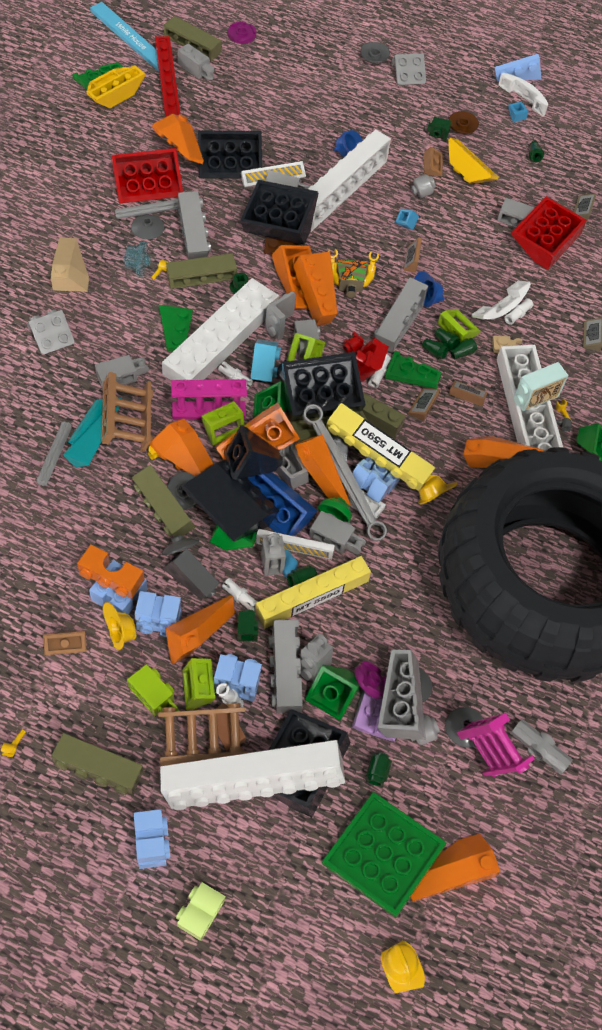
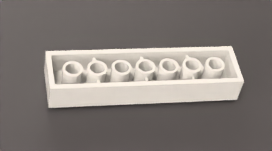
M374 130L362 142H359L356 148L349 151L346 157L340 159L337 165L330 168L327 174L320 177L317 183L309 187V190L318 191L319 193L311 231L387 162L391 138Z
M251 278L162 362V374L170 380H204L266 320L267 306L269 303L278 300L279 295Z
M535 345L501 346L496 360L517 443L540 448L544 451H547L549 448L563 447L551 401L522 411L513 399L521 377L542 369Z
M337 740L160 767L161 793L171 809L184 810L189 806L204 807L209 803L216 802L225 804L230 802V800L236 799L250 800L256 796L271 797L277 793L292 794L297 790L304 789L313 791L318 789V787L324 786L333 788L345 783L343 759Z

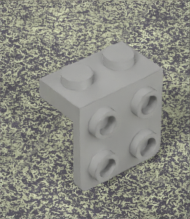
M424 53L396 54L393 57L391 65L396 68L398 85L426 83Z
M294 291L284 294L280 299L269 303L267 306L265 328L268 334L277 341L284 337L285 319L294 314L296 293Z
M51 310L42 317L39 315L34 316L27 323L29 331H32L41 354H47L74 344V338L62 310Z

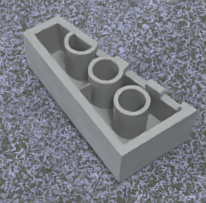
M198 191L178 193V214H180L183 238H186L184 243L188 260L208 257V252H211L210 242H207L206 239L208 237V228L204 227V222H206L205 212L201 211L203 200L202 197L199 198Z
M411 277L391 307L388 315L384 317L380 328L378 327L373 337L389 346L388 351L393 353L424 305L428 285Z
M293 443L284 449H280L279 453L283 457V464L275 472L292 489L308 483V471L302 464Z
M274 620L272 636L268 637L269 648H273V655L269 656L270 668L274 667V674H271L270 681L271 687H275V694H272V707H276V713H289L291 709L300 713L302 711L301 677H299L301 674V659L298 658L300 637H297L299 620Z
M391 650L378 729L386 738L426 740L419 661L411 650Z

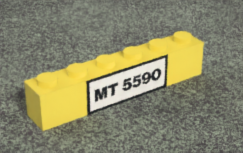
M342 403L328 419L326 428H328L330 433L341 437L346 444L357 448L362 455L373 459L378 466L389 470L394 477L402 479L412 489L420 491L435 469L430 463Z
M362 556L257 602L255 614L263 628H268L274 624V620H285L369 582L371 571Z

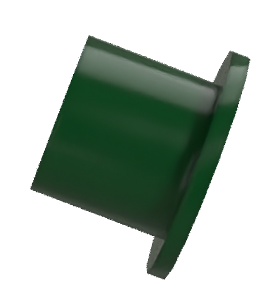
M236 273L233 276V281L230 283V290L233 294L237 293L248 282V276L245 273Z

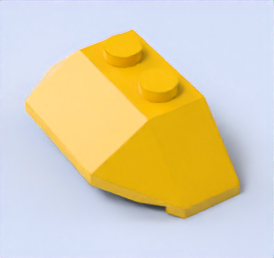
M136 65L115 68L90 81L86 93L96 103L112 108L135 95L145 77V73Z
M450 138L448 140L450 164L454 167V171L464 176L463 179L466 182L482 183L498 180L499 176L473 154L459 139Z

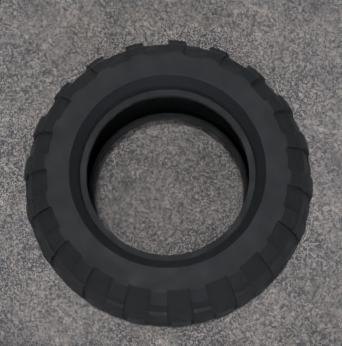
M563 447L549 448L547 451H537L536 449L517 452L509 459H499L489 465L480 473L478 478L475 477L462 489L443 527L438 546V558L441 566L439 576L443 595L447 597L451 605V615L458 627L464 628L472 637V643L482 653L487 651L493 657L503 662L501 666L513 672L521 670L525 673L533 674V677L537 680L548 682L555 679L582 682L595 678L596 675L602 673V602L588 605H572L558 602L539 594L529 587L512 568L505 553L503 536L515 529L529 525L554 526L569 531L583 539L602 559V461L599 460V455L583 452L582 455L569 453V450Z

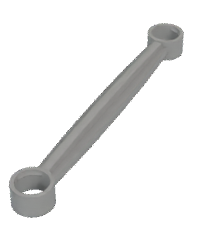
M314 404L307 406L303 413V419L305 423L314 427L317 436L323 434L341 482L368 526L366 530L367 537L374 542L381 541L386 536V526L382 522L376 521L355 477L321 420L323 416L322 409ZM310 409L317 410L319 412V419L316 421L309 420L306 417L307 411ZM378 525L383 529V535L380 538L371 536L370 528L372 526Z

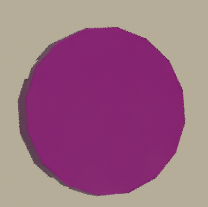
M244 21L232 23L227 30L229 39L238 44H248L254 41L257 34L256 28L252 24H246Z
M364 661L355 668L356 679L361 688L372 698L383 699L386 677L381 676L380 673L382 671L375 664Z

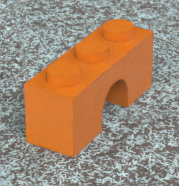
M90 544L77 563L80 575L85 579L91 578L97 581L103 588L109 587L115 590L121 597L132 599L145 580L144 571L125 562L120 570L109 571L106 569L110 563L108 553Z

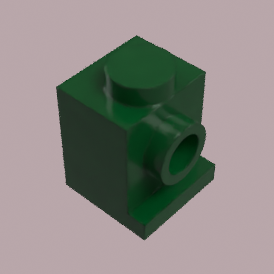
M434 116L433 121L428 124L427 132H430L429 136L443 139L446 142L452 121Z
M239 611L237 641L257 642L259 619H255V611Z

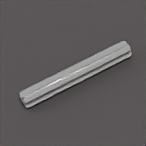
M178 200L116 209L115 216L117 219L178 209Z
M63 421L38 475L37 484L46 486L72 428L69 422Z

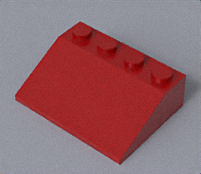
M176 148L111 155L119 204L178 197V193L183 192Z
M546 196L511 232V235L535 263L549 270L582 234L587 220Z

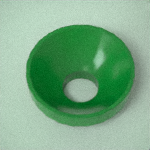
M340 497L324 499L318 506L320 512L330 513L343 522L349 523L352 518L349 504Z

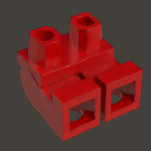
M373 338L366 346L364 345L355 352L361 382L372 376L383 366L389 346L376 338Z

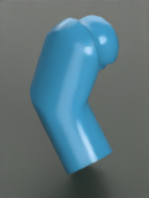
M285 550L286 559L283 570L285 578H287V574L291 570L297 569L298 566L297 560L289 550Z

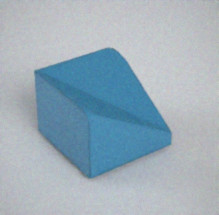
M522 101L508 105L513 122L527 118L529 111Z
M400 209L395 224L413 230L419 215L413 210Z

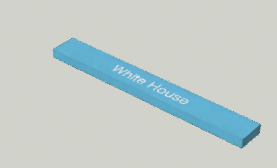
M103 2L90 7V11L159 72L157 52L150 43Z

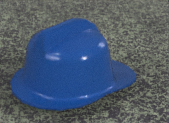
M355 130L343 132L336 140L334 151H338L342 157H346L348 152L356 148L357 144L363 140Z
M425 271L417 273L414 279L428 285L424 306L430 307L443 301L445 297L443 296L442 284L435 281Z

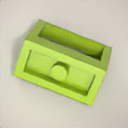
M458 309L445 310L440 313L438 325L444 330L458 335L460 343L465 338H473L481 332ZM456 316L469 330H465L453 317Z
M295 333L287 361L295 359L301 338L309 341L304 359L322 356L326 342Z
M234 401L202 415V421L212 446L223 442L235 433L240 425H245L243 411ZM234 421L237 422L238 427L215 437L214 430Z
M191 658L182 670L186 710H194L215 700L212 660Z

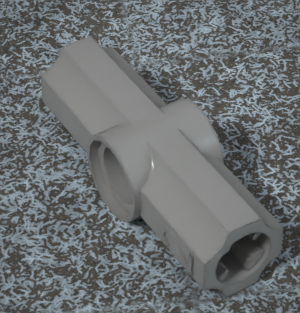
M523 719L510 733L528 748L530 754L533 753L537 756V760L545 761L561 775L573 761L571 757L555 745L556 743L551 736L544 732L539 733Z

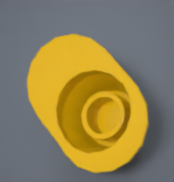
M430 475L423 487L418 491L420 495L418 504L430 502L440 494L456 487L458 483L446 484L440 476Z
M105 602L103 604V615L116 650H121L124 643L136 638L135 624L130 615L117 612L111 603Z
M401 941L381 953L382 967L389 985L395 993L424 987V971L412 945L406 941Z

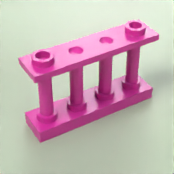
M246 379L171 380V396L178 399V402H172L173 420H181L183 418L185 420H202V415L233 401L243 411L244 419H246L245 401H240L241 397H247ZM185 397H196V401L185 402ZM204 397H215V401H204ZM222 397H233V401H222Z
M506 713L473 721L456 732L461 740L469 738V740L474 742L489 766L487 770L482 772L484 777H496L500 774L518 772L520 774L529 769V763L535 760L533 756L521 757L504 730V724L510 721Z

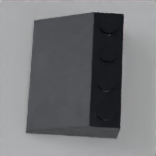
M198 130V145L203 158V164L199 163V179H242L241 171L263 168L262 131Z
M258 180L240 219V223L246 233L305 245L311 231L319 193L314 190Z
M355 352L282 362L286 404L290 422L304 420V410L312 404L318 405L322 409V417L331 416L341 403L354 412H360L366 404ZM310 409L307 411L306 417L308 419L319 418V412L315 409Z
M227 460L215 463L182 487L234 542L257 532L258 529L269 527L279 512L274 503L248 477L237 480L232 479Z
M291 709L269 750L337 740L343 759L350 745L348 732ZM328 786L318 787V789L313 791L297 790L292 794L277 793L272 797L312 818Z

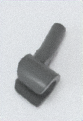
M569 418L556 420V423L562 426V431H571L572 421Z

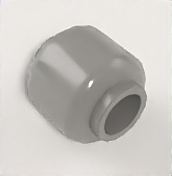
M427 174L415 178L413 186H411L413 194H417L420 198L431 195L436 188L433 177H429Z
M424 714L426 740L411 739L412 742L416 740L419 745H425L437 739V733L440 730L434 716L430 718L429 715Z

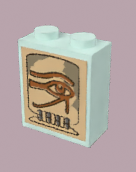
M557 362L522 376L513 397L515 404L522 411H526L559 397L569 375L560 363Z

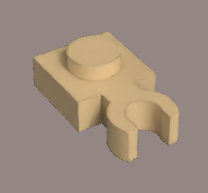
M493 336V353H499L501 346H518L517 344L522 343V339L510 340V336Z

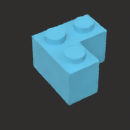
M260 339L256 341L250 379L272 382L273 377H277L278 367H275V362L279 360L281 355V347H278L279 342Z

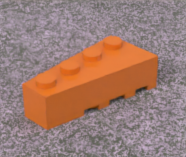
M330 251L300 255L293 267L312 319H315L317 326L329 324L338 314Z

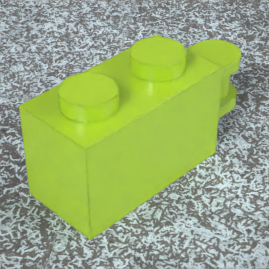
M146 664L127 679L128 687L154 717L159 712H163V708L167 706L176 707V711H180L173 703L174 690L169 683L164 684L160 679L159 672L155 668L151 669Z

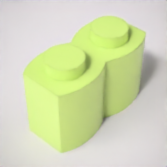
M203 882L199 887L195 885L188 897L191 899L187 907L182 906L176 916V919L179 920L177 927L202 941L223 905L226 896Z

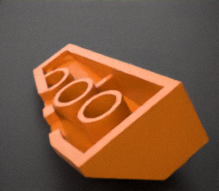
M171 114L152 125V128L160 137L165 136L168 138L167 142L177 147V151L188 160L203 164V158L193 127L186 116Z
M281 245L272 254L275 270L286 293L288 294L292 291L296 293L294 310L309 309L293 266L300 255L312 254L310 246Z
M279 403L266 409L244 425L278 450L284 449L300 439ZM236 432L216 446L224 460H226L224 453Z
M184 418L170 423L150 443V446L165 461L168 459L175 464V468L178 470L183 469L195 477L214 465L197 433Z
M323 434L298 441L295 444L298 456L328 498L340 497L350 506L351 504Z
M230 595L165 628L172 664L190 656L235 614L233 596Z
M481 834L458 840L438 856L411 896L412 902L496 877L501 871L493 849Z

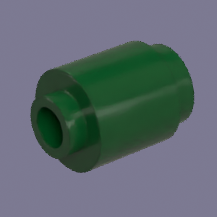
M310 565L291 570L287 574V582L290 587H293L317 576V571Z
M378 752L376 755L371 756L366 773L369 784L382 787L384 782H387L392 764L387 754Z

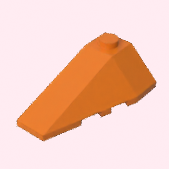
M494 436L473 437L466 441L463 456L469 467L487 468L493 462L499 459H509L517 452L523 450H544Z

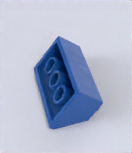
M273 472L248 477L279 510L269 526L274 532L295 536L310 522L317 512L312 505Z

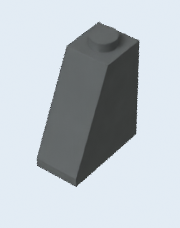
M187 548L175 555L162 568L199 599L205 597L209 599L217 592L215 588L220 584Z

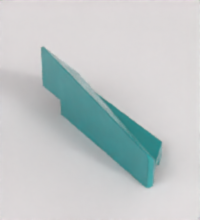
M103 399L95 400L68 441L71 446L63 456L75 467L88 466L101 444ZM120 406L115 407L116 412L119 410Z

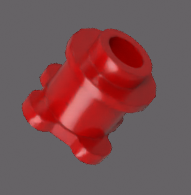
M356 332L352 333V338L343 341V349L346 353L355 352L364 346L363 338L357 335Z

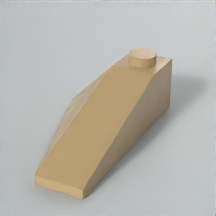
M59 237L51 271L53 290L88 292L89 276L77 238Z

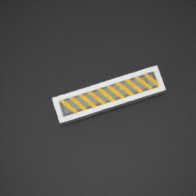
M303 161L241 171L244 188L255 187L258 180L266 181L268 170L300 179L306 178Z
M258 529L256 544L262 545L263 537L276 532ZM278 533L283 537L285 550L332 560L335 545Z

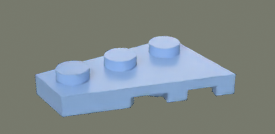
M539 54L496 66V80L500 81L502 73L511 74L523 80H541Z

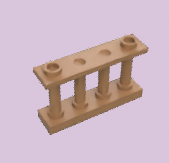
M108 373L103 382L102 444L108 445L112 438L119 437L141 442V452H145L147 447L150 446L153 440V435H151V399L153 397V390L151 389L150 381L146 383L143 389L119 384L116 381V373ZM116 391L142 396L141 404L118 399ZM120 406L141 411V419L118 414L115 411V407ZM115 422L140 426L141 435L118 430L115 427Z
M240 703L228 704V708L176 711V707L163 708V712H159L158 717H165L167 751L165 756H160V766L247 754L248 751L240 747L239 712H246L245 707H240ZM218 713H230L232 747L227 752H221V748H219ZM209 714L210 749H208V753H199V749H197L196 715ZM187 715L188 750H186V754L178 755V751H175L174 716Z

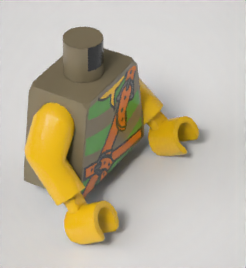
M335 249V256H331L334 284L338 285L339 291H346L347 297L353 298L356 296V292H362L363 287H367L374 279L375 262L378 261L379 254L377 253L376 259H372V251L369 253L370 264H368V261L336 259L335 262V258L338 255V251Z

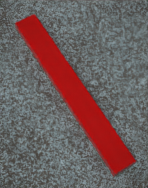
M155 36L165 117L171 114L179 116L181 113L170 36Z

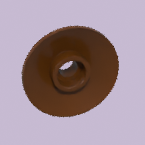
M458 111L449 117V120L452 121L451 128L461 134L473 133L479 126L478 119L469 112Z

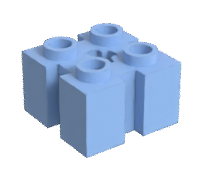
M370 457L358 463L352 473L360 489H365L367 495L378 503L396 487L400 478L394 477L386 468L378 466Z
M113 560L106 569L118 571L123 565ZM144 580L132 599L119 596L115 590L109 587H101L97 581L89 590L92 601L102 607L105 602H109L117 612L129 614L134 608L133 600L138 601L140 591L146 592L148 590L147 580Z
M140 591L135 610L137 630L144 634L158 631L160 635L167 637L165 628L181 620V597L169 595L161 597L157 596L156 593Z
M221 654L214 676L215 693L218 685L226 683L231 689L237 691L239 698L254 702L260 682L262 664L253 659H247L245 662L238 661V657L235 655Z
M161 809L135 812L134 824L139 869L167 866L166 859L170 858L169 839H164V836H168L167 816L162 817Z

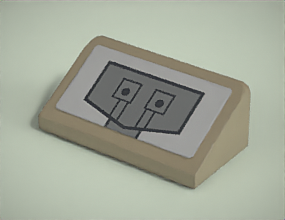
M596 194L579 195L574 213L588 221Z
M602 318L584 321V349L601 350Z

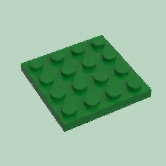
M373 792L323 859L322 865L390 915L397 918L445 848L447 842Z

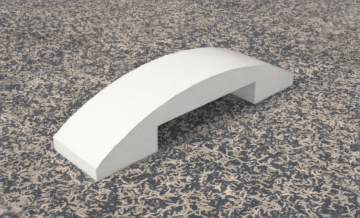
M507 73L501 74L498 84L509 93L515 91L533 104L532 109L535 112L545 116L548 102L538 89L519 77Z
M515 282L507 288L508 296L493 307H481L472 314V318L494 319L510 312L524 298L530 288V282Z

